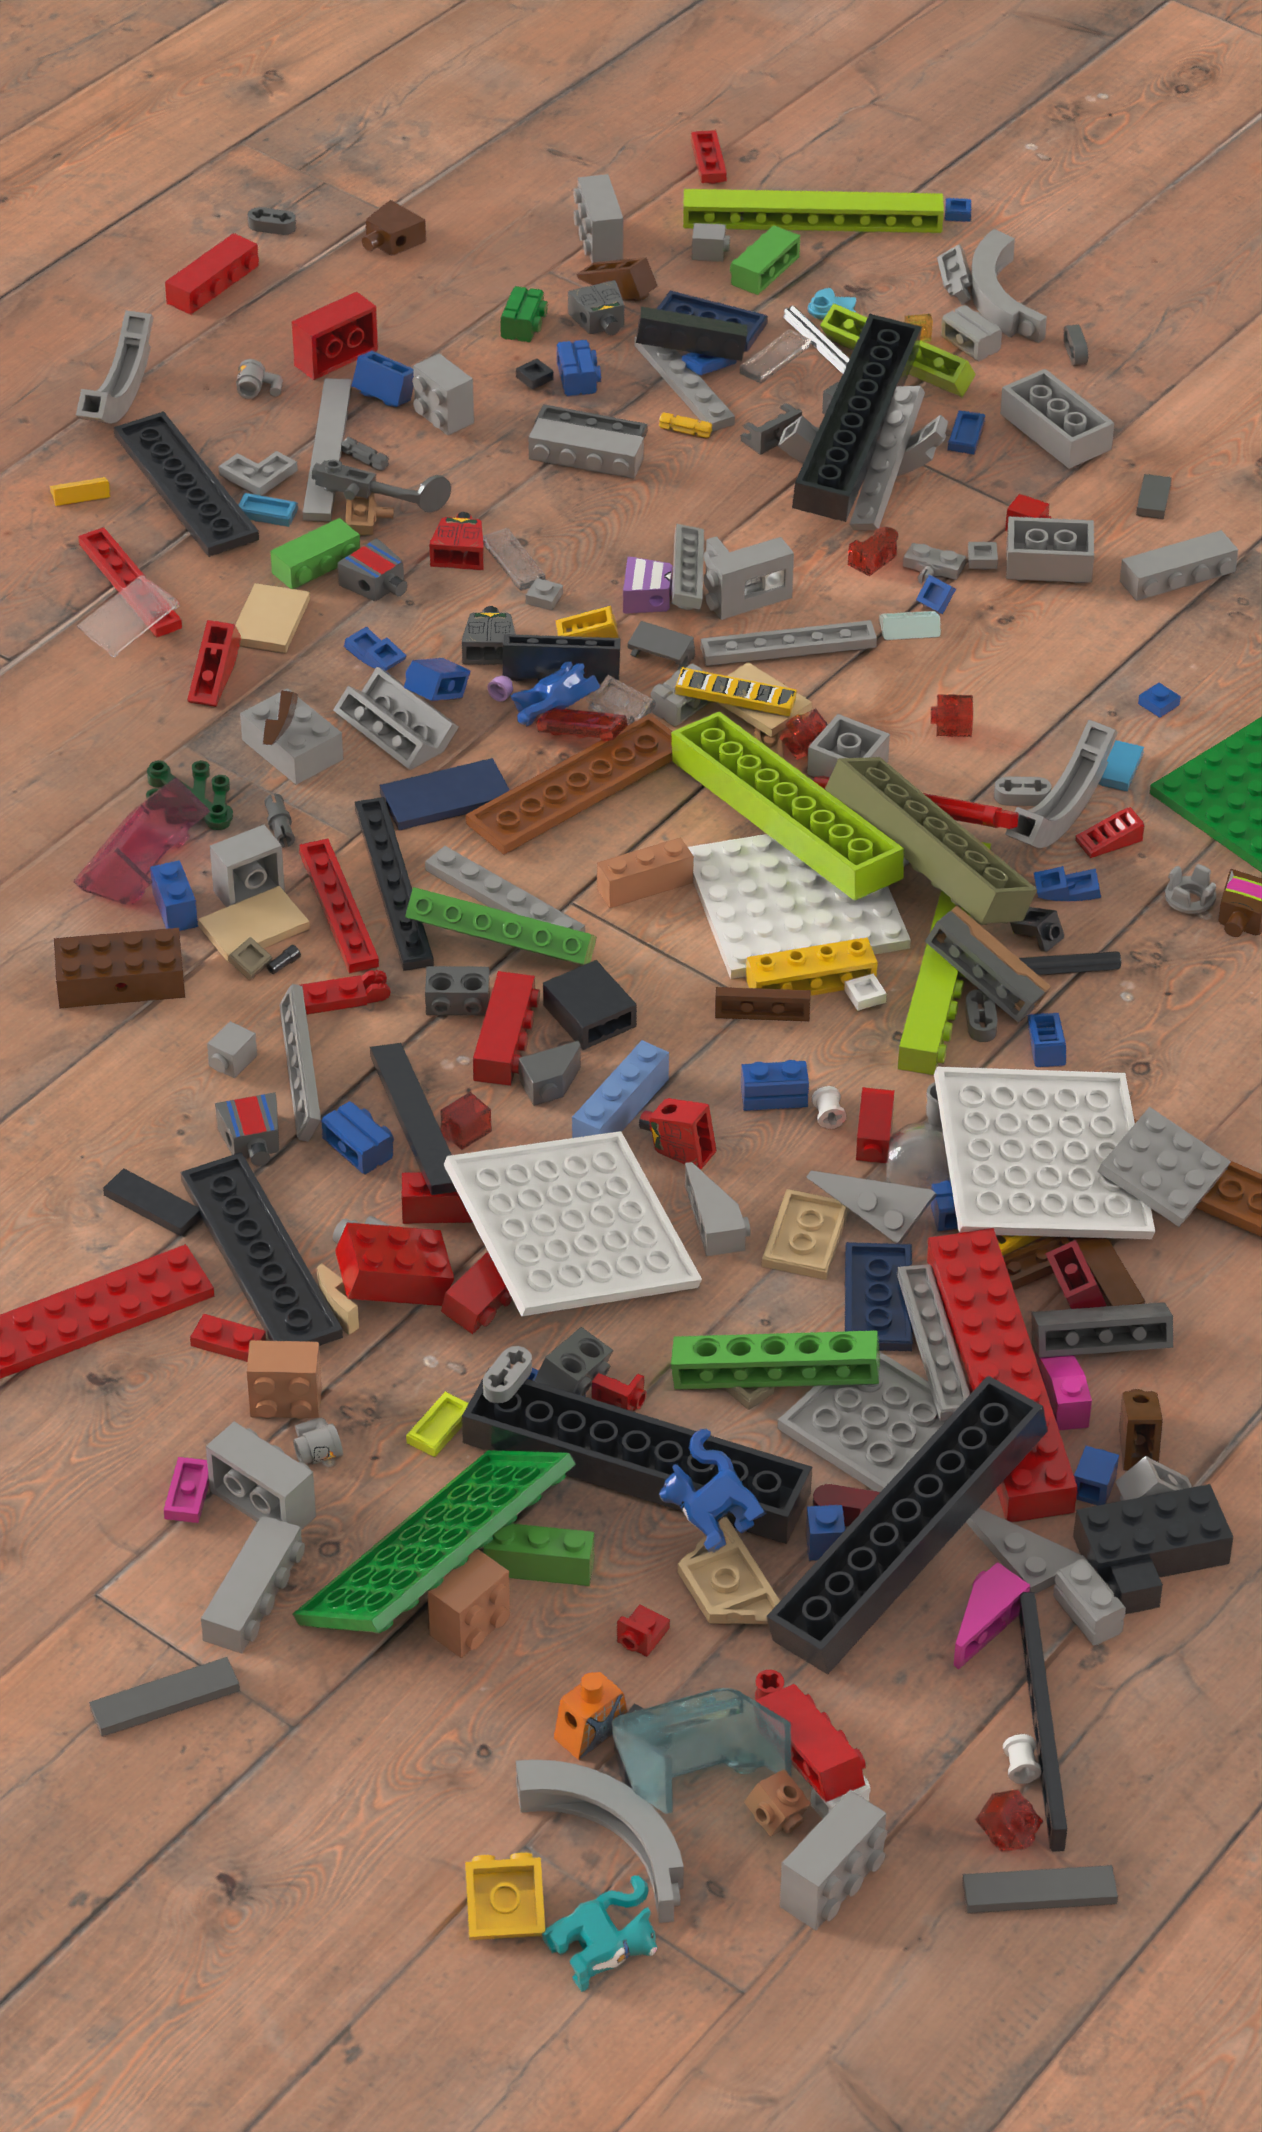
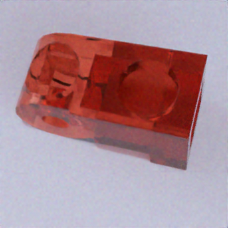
M880 527L875 530L874 535L864 542L856 539L849 544L848 565L870 577L896 557L898 532L890 527Z

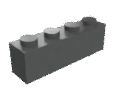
M1165 1302L1031 1312L1032 1345L1039 1358L1173 1348V1315Z

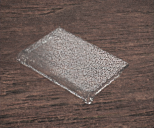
M141 575L78 624L77 627L115 658L122 649L180 605L173 596Z

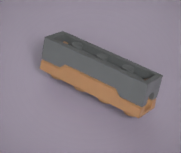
M958 905L937 921L925 940L929 946L1018 1023L1039 1006L1051 988L1047 982Z

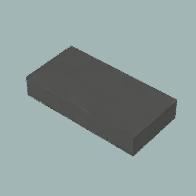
M1144 474L1136 515L1164 519L1172 477Z

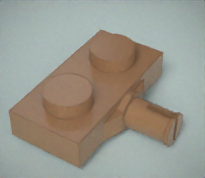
M374 492L368 498L355 496L353 500L346 499L345 523L360 535H373V524L376 518L393 519L394 507H377L374 500Z

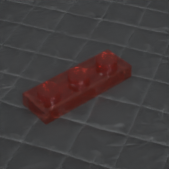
M555 708L545 712L536 721L538 732L551 733L552 735H573L577 738H601L603 741L614 740L628 726L626 715L572 709L558 710Z

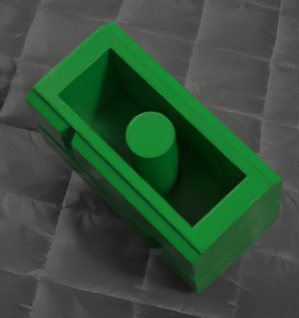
M518 286L512 289L500 318V331L503 339L515 340L517 338L518 341L530 342L535 332H540L542 317H546L548 311V302L544 301V292L542 290L533 288L527 290L526 287Z

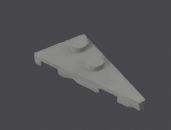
M810 1171L807 1175L811 1182L896 1244L902 1243L937 1196L933 1190L818 1171Z
M978 1508L966 1521L1001 1564L1030 1584V1592H1035V1594L1055 1584L1056 1572L1059 1569L1078 1560L1086 1559L1079 1553L981 1508Z

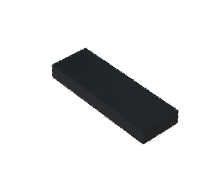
M124 1168L103 1187L104 1196L179 1236H182L201 1218L200 1210L195 1205Z

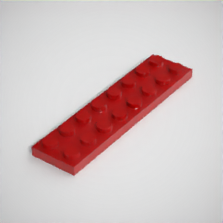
M185 1244L0 1314V1379L215 1297L214 1287Z

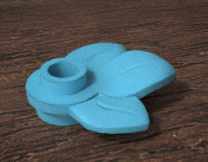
M825 288L815 293V297L811 299L808 305V312L817 319H824L833 303L856 312L853 310L856 298L836 297L831 288Z

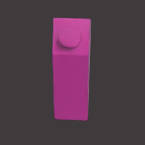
M1035 1351L1038 1367L1058 1429L1089 1428L1092 1399L1086 1376L1075 1356L1039 1358Z
M998 1562L988 1571L980 1572L973 1582L972 1592L955 1643L953 1666L957 1669L966 1664L1018 1617L1020 1595L1030 1592V1584Z

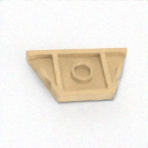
M727 1517L722 1518L718 1523L724 1533L727 1544L715 1553L712 1551L709 1553L704 1546L706 1536H704L697 1543L696 1549L688 1553L678 1563V1574L709 1623L768 1624L766 1616L780 1600Z

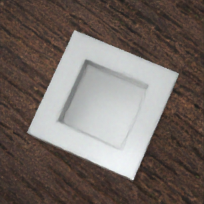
M874 973L845 981L844 991L857 1011L886 1003L887 993Z

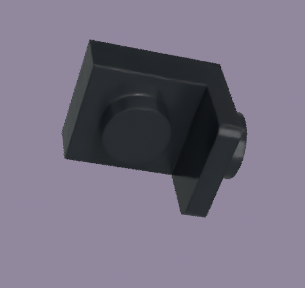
M1029 907L1023 921L1010 922L1013 933L1036 937L1041 951H1049L1065 936L1056 910Z

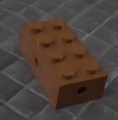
M179 928L54 938L59 1009L185 998Z

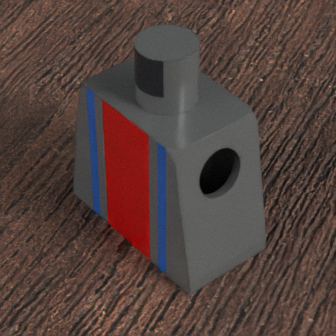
M377 538L338 562L339 585L373 601L381 599L390 592L399 597L407 590L408 584L404 581L402 559Z
M276 1092L215 1103L217 1128L232 1155L242 1152L245 1158L251 1159L252 1164L260 1166L270 1160V1154L277 1153L280 1150Z

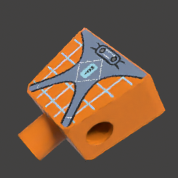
M591 1672L583 1675L581 1683L565 1694L560 1700L554 1739L576 1759H582L614 1734L612 1733V1728L620 1714L628 1712L622 1690L601 1672Z

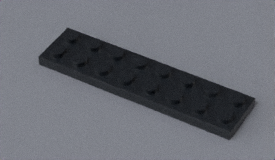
M164 411L114 427L116 439L208 557L259 540L258 529Z
M242 1152L180 1172L181 1182L194 1205L199 1208L200 1216L260 1324L266 1331L269 1340L319 1342V1346L343 1338V1329Z

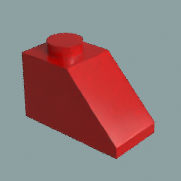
M862 1087L856 1160L888 1164L892 1138L895 1090Z

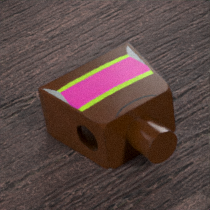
M1230 869L1218 918V922L1225 926V932L1229 936L1239 937L1242 932L1255 936L1262 933V878L1234 869Z

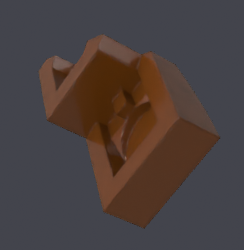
M281 690L278 720L266 719L263 745H273L290 726L297 705V693Z

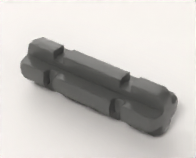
M347 437L341 443L342 452L379 471H383L389 465L387 455L361 442L358 443L357 440L351 437Z

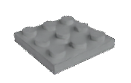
M1149 1107L1102 1162L1097 1172L1180 1227L1227 1170L1231 1161Z

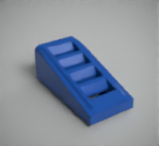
M1059 1013L1027 1015L1035 1066H1064L1066 1064V1041Z

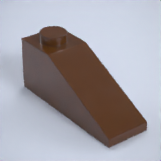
M647 257L594 262L577 273L578 279L591 285L615 280L623 300H644L650 296V291L658 287Z

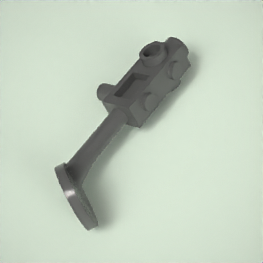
M334 459L324 460L322 464L316 463L312 470V479L316 480L315 485L324 487L328 492H344V497L347 500H353L355 496L368 498L374 492L416 503L425 512H435L446 504L451 495V484L442 475L431 476L421 484L418 490H410L376 482V473L345 466L340 461Z

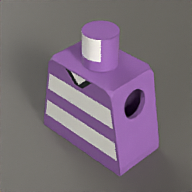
M628 557L623 587V613L668 611L672 596L673 566L666 562Z

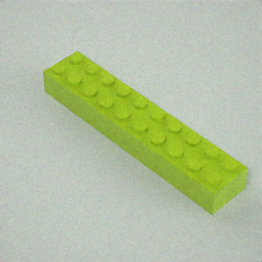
M720 711L671 732L672 762L854 901L904 879L903 847Z

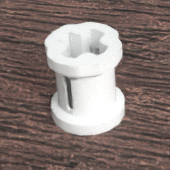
M832 1086L821 1087L812 1095V1103L819 1111L817 1116L818 1123L821 1127L827 1129L840 1127L846 1120V1112L839 1104L841 1099L840 1092Z
M1026 1734L1014 1735L1003 1743L1004 1753L1009 1757L1010 1762L1008 1769L1009 1779L1017 1784L1030 1783L1041 1775L1040 1765L1035 1761L1034 1751L1036 1743L1032 1736Z

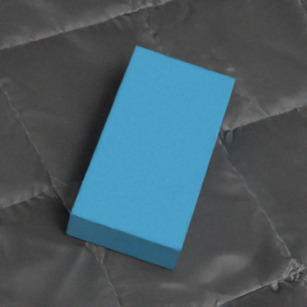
M244 493L238 504L250 520L287 527L291 525L298 511V502Z
M1115 740L1107 759L1109 763L1099 785L1128 791L1143 757L1144 747Z

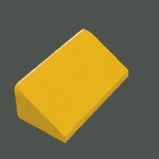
M105 477L50 486L55 506L110 497L109 481Z

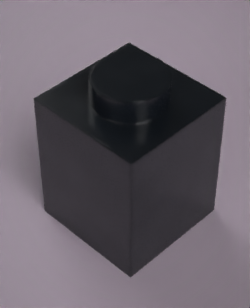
M1151 1558L1110 1566L1109 1581L1105 1583L1114 1593V1597H1117L1125 1606V1614L1160 1607L1163 1584Z

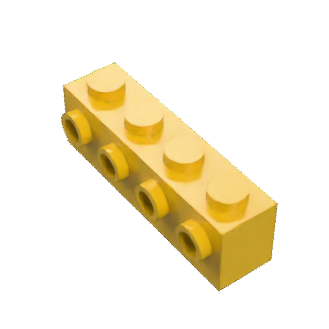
M868 937L747 957L746 981L749 988L811 990V996L843 991L845 990V981L873 973L877 978L878 962Z

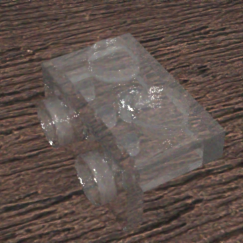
M609 675L595 694L590 693L585 696L589 704L588 709L593 714L601 718L603 715L609 717L611 722L620 729L650 714L657 705L654 699Z

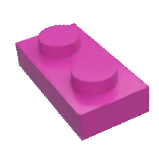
M178 1457L163 1510L164 1519L199 1523L209 1487L207 1460Z

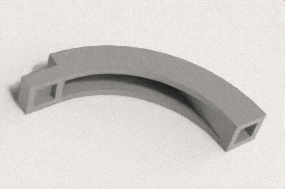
M993 229L980 241L973 255L971 269L972 285L970 286L973 303L979 313L991 323L997 324L1005 335L1012 337L1019 333L1040 343L1045 339L1047 316L1017 302L1004 291L997 280V276L1002 269L1013 261L1015 238Z
M125 310L118 347L110 371L97 391L81 389L76 412L77 417L83 420L111 424L119 421L129 410L140 387L151 349L149 338L154 319L152 314Z
M942 415L910 436L897 476L918 469L933 459L936 447L942 444L946 438L945 432L948 421ZM801 416L783 430L778 447L796 460L804 463L819 428Z
M1088 720L1077 747L1054 788L1034 808L1025 810L1017 807L1015 812H1019L1017 828L1007 829L1005 835L1036 848L1048 847L1060 839L1079 817L1098 786L1109 763L1106 759L1118 732L1113 728Z
M516 1760V1785L520 1812L550 1811L572 1814L589 1819L614 1832L634 1850L648 1872L654 1892L658 1922H674V1906H680L679 1889H683L684 1865L672 1832L654 1807L626 1784L594 1769L554 1760Z

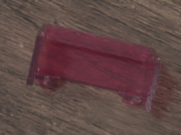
M174 777L126 816L73 882L82 891L123 905L127 902L134 904L145 893L144 890L153 883L147 876L150 873V867L155 866L167 850L174 845L177 848L181 847L190 837L187 833L188 830L204 818L210 810L180 780Z

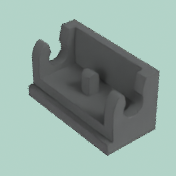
M785 403L780 408L787 413L778 415V418L768 421L760 427H756L750 422L744 424L743 427L750 433L741 434V441L761 455L778 446L783 430L801 417L802 411L800 409L796 410L791 405Z
M640 621L627 643L628 649L632 650L631 656L637 657L641 651L675 661V664L679 665L677 670H681L682 667H688L691 660L696 656L694 638L692 636L644 621Z

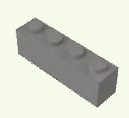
M538 418L528 437L529 459L635 479L644 460V437Z
M1222 530L1122 559L1120 582L1136 601L1236 572L1238 548Z
M265 1515L260 1517L201 1617L203 1641L243 1653L249 1641L253 1642L256 1639L264 1615L271 1613L279 1589L286 1587L294 1563H299L303 1557L305 1543L302 1542L300 1526Z

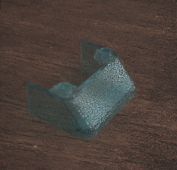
M713 1689L614 1718L612 1721L613 1739L634 1793L665 1814L673 1812V1777L725 1763L729 1767L734 1768L736 1772L742 1774L753 1773L756 1771V1768L765 1766L775 1773L785 1769L791 1777V1722L736 1689Z

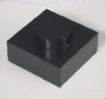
M534 359L516 368V378L533 390L554 380V371L539 359Z

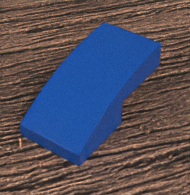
M367 626L346 638L344 642V647L351 654L374 669L380 667L387 671L406 659V654L388 637L380 640Z
M1064 866L1034 872L1038 898L1054 901H1083L1102 898L1096 868L1065 875Z

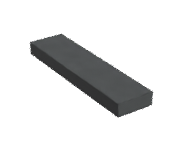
M543 404L535 419V423L538 418L644 438L648 432V424L545 404Z
M224 1657L91 1701L89 1704L99 1732L103 1737L239 1692L240 1686L228 1657Z
M1112 1865L963 1874L962 1879L967 1913L1117 1904L1118 1900Z

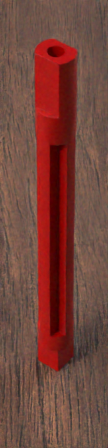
M818 776L814 777L813 781L825 789L830 777ZM923 793L956 821L993 828L1013 829L1018 826L1019 812Z

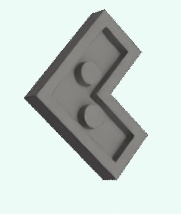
M278 451L258 464L237 453L219 466L220 476L260 496L298 471L297 461Z

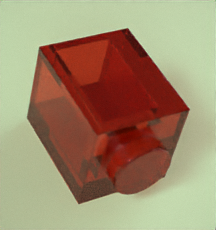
M471 1092L440 1110V1130L444 1138L449 1142L452 1141L461 1150L492 1132L491 1109Z

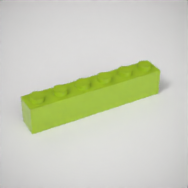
M833 303L820 327L831 341L854 350L867 317ZM921 340L918 354L909 373L911 376L962 398L976 376L968 360Z

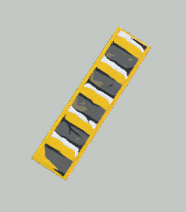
M682 667L675 687V694L790 717L796 700L797 690Z

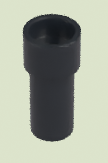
M290 945L283 950L282 954L269 962L266 967L274 975L289 963L292 964L301 957V953L295 945Z

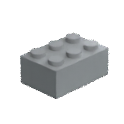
M609 174L578 177V188H574L575 204H578V210H574L575 226H579L580 241H583L585 256L589 255L591 263L623 260V216Z
M1008 518L1006 579L1092 583L1094 520Z
M281 692L240 713L242 740L297 785L343 760L342 732L298 697L290 726L273 745H263L266 719L278 720Z
M235 1421L206 1445L210 1492L256 1522L259 1521L262 1515L300 1526L302 1530L316 1518L313 1471L305 1463L295 1461L286 1455L280 1447L267 1443L252 1429L244 1428Z
M849 1790L782 1862L780 1908L815 1931L825 1920L831 1921L838 1913L843 1900L848 1895L854 1896L860 1889L864 1877L870 1871H877L882 1865L886 1855L884 1852V1840L887 1836V1830H885L886 1812Z

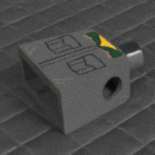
M615 280L568 291V314L588 334L605 331L608 335H615L624 326V302Z
M494 606L485 607L482 613L473 612L469 614L462 637V665H503L504 634H516L511 614L500 613L498 608Z

